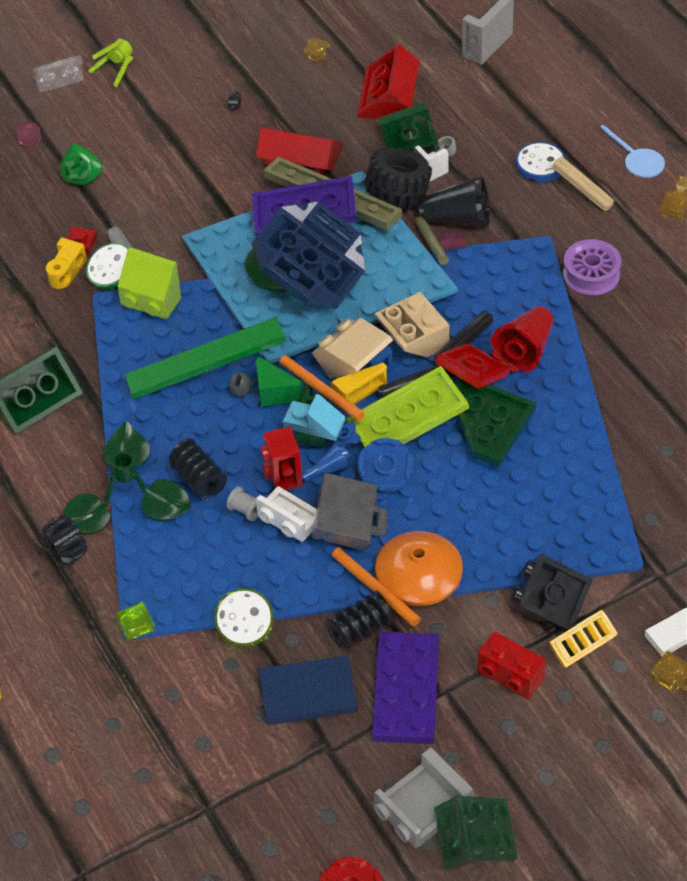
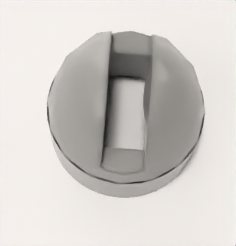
M450 136L440 138L438 140L440 149L437 152L445 149V146H449V148H446L448 157L454 156L456 153L454 138Z

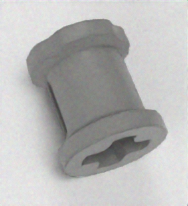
M237 486L228 497L227 509L230 511L237 510L245 514L246 518L250 521L256 520L259 517L257 515L256 498L245 493L242 487Z

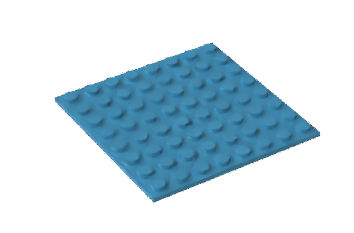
M363 171L349 175L353 178L354 189L370 195L365 189L366 186H364L366 175ZM253 210L181 236L182 241L243 329L277 317L286 342L260 351L264 360L271 364L280 361L284 355L290 357L319 346L318 341L328 334L333 335L337 331L336 326L347 318L350 321L362 318L374 325L379 323L375 317L376 312L418 292H421L430 303L458 293L457 286L401 218L388 231L358 218V222L348 223L361 233V248L364 256L365 272L337 309L321 306L308 307L289 292L264 290L249 280L245 272V259L248 252L252 249L251 243L256 238Z

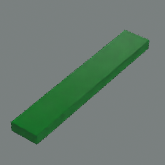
M277 317L129 372L125 376L133 398L137 399L284 343L286 339Z

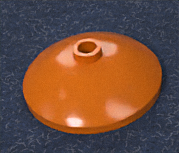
M412 531L392 538L381 548L376 558L375 573L377 580L404 604L427 606L446 599L457 589L462 579L463 563L457 548L446 538L431 532Z

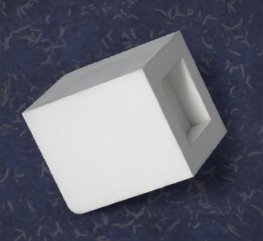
M419 145L414 147V153L422 156L423 159L428 161L429 166L432 167L430 181L448 173V151L446 149L427 154Z

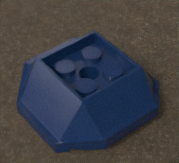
M319 201L311 202L307 205L280 207L251 243L261 271L308 307L321 306L337 309L365 272V262L361 248V233Z

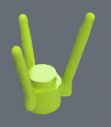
M119 38L115 43L92 56L93 59H97L108 53L88 70V73H93L109 59L114 63L123 62L113 84L114 87H117L128 64L133 60V57L130 56L133 52L132 46L128 41Z

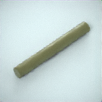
M417 217L415 224L441 265H446L449 258L424 217Z

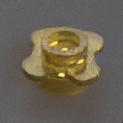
M309 39L307 47L303 49L304 54L308 55L312 60H322L325 58L326 49L330 47V43L321 39Z

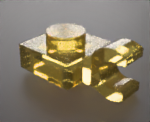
M680 175L675 191L667 190L660 206L659 214L680 220L685 219L687 214L686 176Z
M667 651L650 670V678L674 693L679 687L687 691V662Z

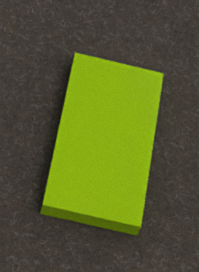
M442 366L361 409L365 412V416L361 421L358 422L351 416L347 417L346 420L347 422L355 423V432L360 436V443L365 448L372 441L381 438H391L406 444L469 409V404Z

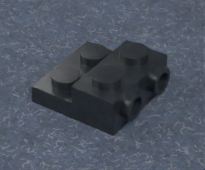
M539 554L533 561L529 559L522 571V575L526 577L523 586L518 585L512 594L511 601L515 602L512 610L537 623L544 621L566 632L574 627L593 579L543 554Z

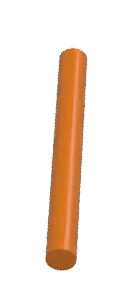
M287 355L281 357L279 364L358 422L364 418L365 412Z
M338 547L332 552L334 559L372 592L375 593L376 590L380 592L387 604L410 625L414 627L420 622L421 618L341 548Z

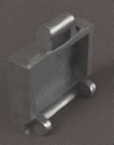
M324 473L319 489L312 537L317 540L323 538L326 542L364 551L366 547L369 548L372 535L381 536L386 533L388 511L375 505L378 494L376 493L377 485ZM373 515L377 516L375 526L372 525Z

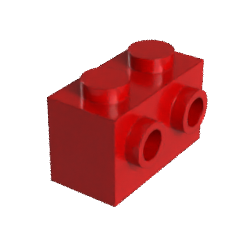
M291 427L274 429L263 433L264 445L260 446V451L264 461L262 469L265 479H271L274 490L278 486L286 491L303 487L300 450Z
M495 631L478 651L477 672L527 700L531 698L545 678V658Z

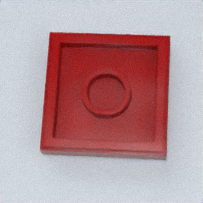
M469 343L438 354L435 362L478 389L508 377L510 371L507 365Z

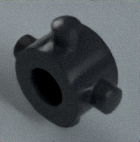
M238 91L229 95L228 106L232 111H235V108L239 109L241 106V94Z

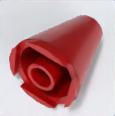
M536 306L500 326L490 339V345L492 344L494 349L492 352L493 357L510 368V372L516 373L518 370L529 373L535 369L541 361L554 323L551 312L542 306Z

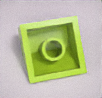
M129 247L118 283L120 303L128 308L146 312L151 316L168 319L181 300L177 262Z

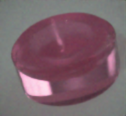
M28 122L17 127L16 136L20 144L33 145L41 139V132L37 124Z

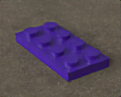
M352 176L252 193L255 236L260 233L280 207L307 205L308 203L318 201L345 222H358Z
M379 632L372 732L373 742L434 744L439 634Z

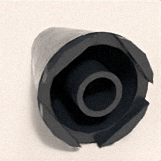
M482 176L474 177L424 196L422 202H419L420 216L424 217L426 222L473 227L489 226L490 208H487V200L489 198L484 178Z

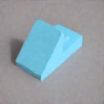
M316 394L311 405L292 401L283 420V427L290 426L293 431L336 441L345 422V416L321 395Z

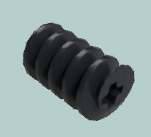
M187 438L180 441L171 451L169 465L195 491L198 497L202 499L214 497L225 487L227 483L226 473H222L221 468L215 464L213 459L209 458L206 452H203L194 439Z
M377 590L374 595H367L365 601H356L355 607L349 605L345 608V612L338 611L335 614V618L327 617L325 620L328 632L335 643L338 645L344 643L348 648L353 646L352 637L359 643L363 641L361 632L371 637L373 635L372 626L377 631H382V620L388 626H391L393 623L390 608L385 598Z

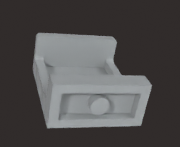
M491 0V9L481 19L468 14L462 19L463 57L482 65L513 34L514 0Z
M431 747L421 754V765L386 792H383L381 789L374 792V810L383 821L388 820L394 826L398 837L405 843L409 842L415 849L473 805V788Z

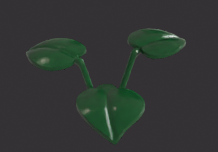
M126 421L112 434L104 449L105 462L109 467L113 468V473L110 474V482L103 502L101 503L99 497L94 494L82 493L73 497L67 503L63 514L72 519L79 531L82 532V535L100 532L111 520L110 512L104 507L109 503L116 480L121 483H129L133 479L137 481L143 493L147 494L141 501L142 510L146 516L156 521L171 520L188 512L191 508V502L184 489L171 480H155L150 490L145 486L140 478V473L136 471V467L143 465L149 458L150 445L145 437Z

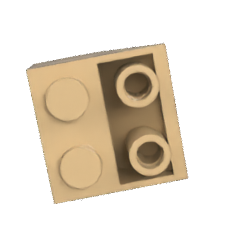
M421 292L375 313L376 319L403 351L429 357L437 353L449 342L450 325Z

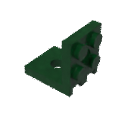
M426 102L378 118L387 148H402L414 152V147L419 145L422 149L434 146L435 151L440 149ZM406 129H413L408 133H403Z

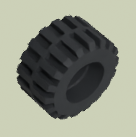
M394 147L381 148L376 150L371 156L364 186H366V191L372 197L398 208H412L413 206H418L419 202H422L423 197L426 196L432 175V167L429 166L428 161L423 159L422 156L410 150Z

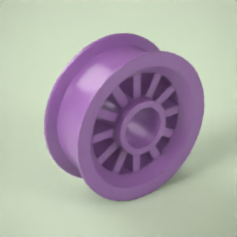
M587 239L576 242L567 249L564 255V281L572 290L584 295L607 293L615 288L620 279L619 269L622 261L620 253L614 246L605 241Z

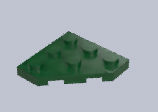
M459 378L455 385L467 400L469 409L458 414L457 418L474 458L499 468L536 411V402L490 384L478 389Z

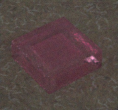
M462 231L437 234V240L443 250L467 247L466 238Z

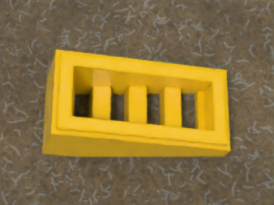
M380 363L337 378L331 382V388L355 405L377 391L380 385L387 383V366L384 363Z
M599 610L548 644L563 668H566L618 634L604 611ZM584 627L594 640L592 644L583 631ZM573 634L576 635L584 649L581 650L572 637ZM565 640L574 653L572 657L561 643Z

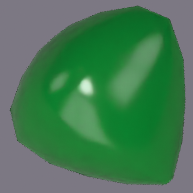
M72 143L60 165V176L67 182L85 185L98 178L102 174L104 166L92 152L83 146Z

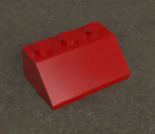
M396 45L366 67L357 111L359 118L378 119L412 107L419 60L402 45Z
M261 128L256 157L264 158L263 163L269 165L277 157H281L297 165L311 167L310 170L316 173L325 174V170L333 171L343 147V142Z

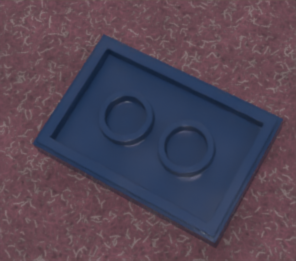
M348 655L259 668L267 725L358 712Z

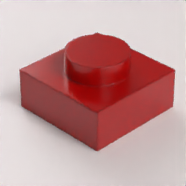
M71 227L66 239L84 244L86 255H89L97 239L96 230Z

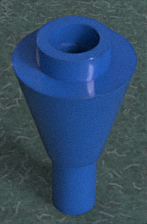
M336 443L332 445L315 462V465L302 472L303 481L306 483L320 474L324 475V473L349 468L348 461L351 458L343 445L338 447Z

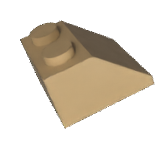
M347 318L336 326L337 331L333 335L328 334L318 341L319 347L312 354L331 379L358 372L393 339L390 335L362 318L352 321Z

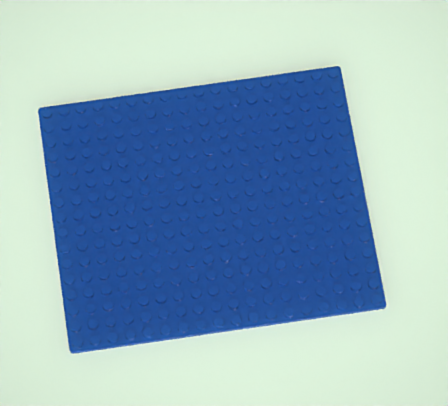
M542 236L443 249L449 258L446 265H441L432 250L428 251L458 288V293L431 302L432 306L450 325L449 341L478 314L486 310L493 315V323L470 344L493 357L492 352L494 349L493 345H490V339L500 326L536 306H542L551 312L554 323L538 366L529 373L518 370L516 373L509 371L508 377L490 384L536 402V411L499 468L474 458L457 415L404 444L413 457L414 471L411 480L404 488L394 493L382 494L376 492L378 494L375 505L388 511L386 533L381 536L372 535L369 548L366 547L365 551L326 542L323 538L320 540L314 539L312 533L301 542L294 537L286 536L280 528L271 523H265L260 517L250 521L246 518L245 514L237 510L230 511L227 509L228 497L237 486L242 487L245 493L255 498L259 495L267 498L274 491L271 479L266 480L263 473L262 463L264 461L260 446L264 445L263 433L284 428L283 420L291 403L261 407L256 359L258 357L263 358L260 352L137 399L133 398L125 374L243 330L209 278L179 282L181 300L168 319L151 316L146 312L122 305L118 290L94 293L93 308L105 445L112 434L127 421L138 433L145 437L150 445L149 458L143 465L136 467V471L140 473V478L145 486L150 490L155 480H171L184 489L191 502V508L188 512L171 520L156 521L146 516L143 512L141 501L147 494L143 493L135 479L129 483L115 481L110 502L123 638L125 640H134L219 628L217 613L220 604L227 596L238 591H250L261 596L269 607L270 621L345 611L347 606L352 605L355 607L356 601H365L367 595H374L375 593L334 559L332 552L338 547L341 548L377 579L375 563L381 548L392 538L412 531H426L438 534L449 540L459 551L463 563V574L460 584L450 596L516 588L518 585L523 586L526 578L522 575L523 568L529 559L533 561L539 554H543L589 578L640 571L643 568V560L552 238ZM380 322L374 324L375 327L390 335ZM394 339L387 345L392 349L393 367L387 371V383L438 365L435 363V354L423 357L403 351ZM319 346L289 357L322 382H328L330 388L333 380L343 377L339 376L331 379L328 377L312 354ZM279 361L272 363L276 367L280 368L281 370L287 372L288 374L302 381L296 375H294L281 364H279ZM364 365L360 370L366 369V365ZM240 372L249 376L251 391L247 395L236 396L231 393L229 381L233 374ZM454 375L450 379L456 384L459 377ZM302 381V394H304V381ZM313 389V396H315L316 394L320 395L319 392ZM378 390L356 403L355 406L363 409L380 400ZM329 400V403L345 416L343 424L345 425L347 423L346 418L350 415ZM292 430L297 442V431ZM187 438L194 439L203 452H206L209 458L213 459L215 464L221 468L222 473H226L227 483L220 493L208 499L198 497L195 491L183 481L182 477L171 468L169 456L173 448L180 441ZM326 439L325 446L298 445L302 472L315 465V462L333 445L334 440ZM359 442L352 449L347 450L351 458L348 461L349 468L328 474L362 482L359 477L357 464L360 452L364 448ZM107 465L108 479L110 482V474L113 473V468ZM320 474L306 483L303 481V487L288 490L287 492L317 509L319 489L324 475ZM373 515L372 519L373 526L376 524L377 516Z

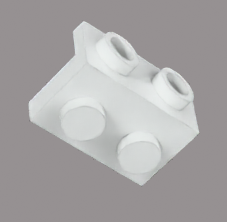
M279 486L267 498L261 495L256 498L257 515L265 523L275 525L286 536L294 537L301 542L312 533L317 512L316 508Z

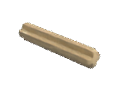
M559 157L555 160L553 169L603 211H607L613 206L614 199L564 157Z

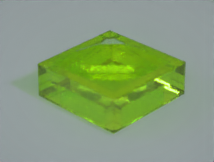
M144 602L116 612L117 620L127 641L155 630L154 623Z

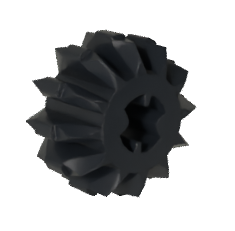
M62 514L59 517H55L42 528L43 539L47 543V547L51 550L52 555L62 564L74 563L87 552L86 540L83 538L82 532L79 531L77 525L68 516Z

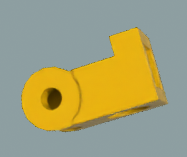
M61 237L56 244L58 254L55 259L49 261L46 265L49 284L55 289L68 287L87 261L84 244Z

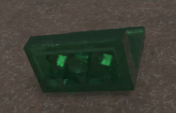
M455 796L434 807L444 870H456L473 861H514L518 858L508 802L505 797Z

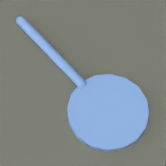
M600 126L601 130L629 152L625 159V166L631 174L637 177L651 178L663 171L665 162L660 153L651 149L634 150L606 126Z

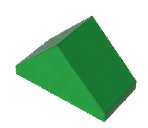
M261 357L256 359L261 407L301 401V395H303L302 381Z

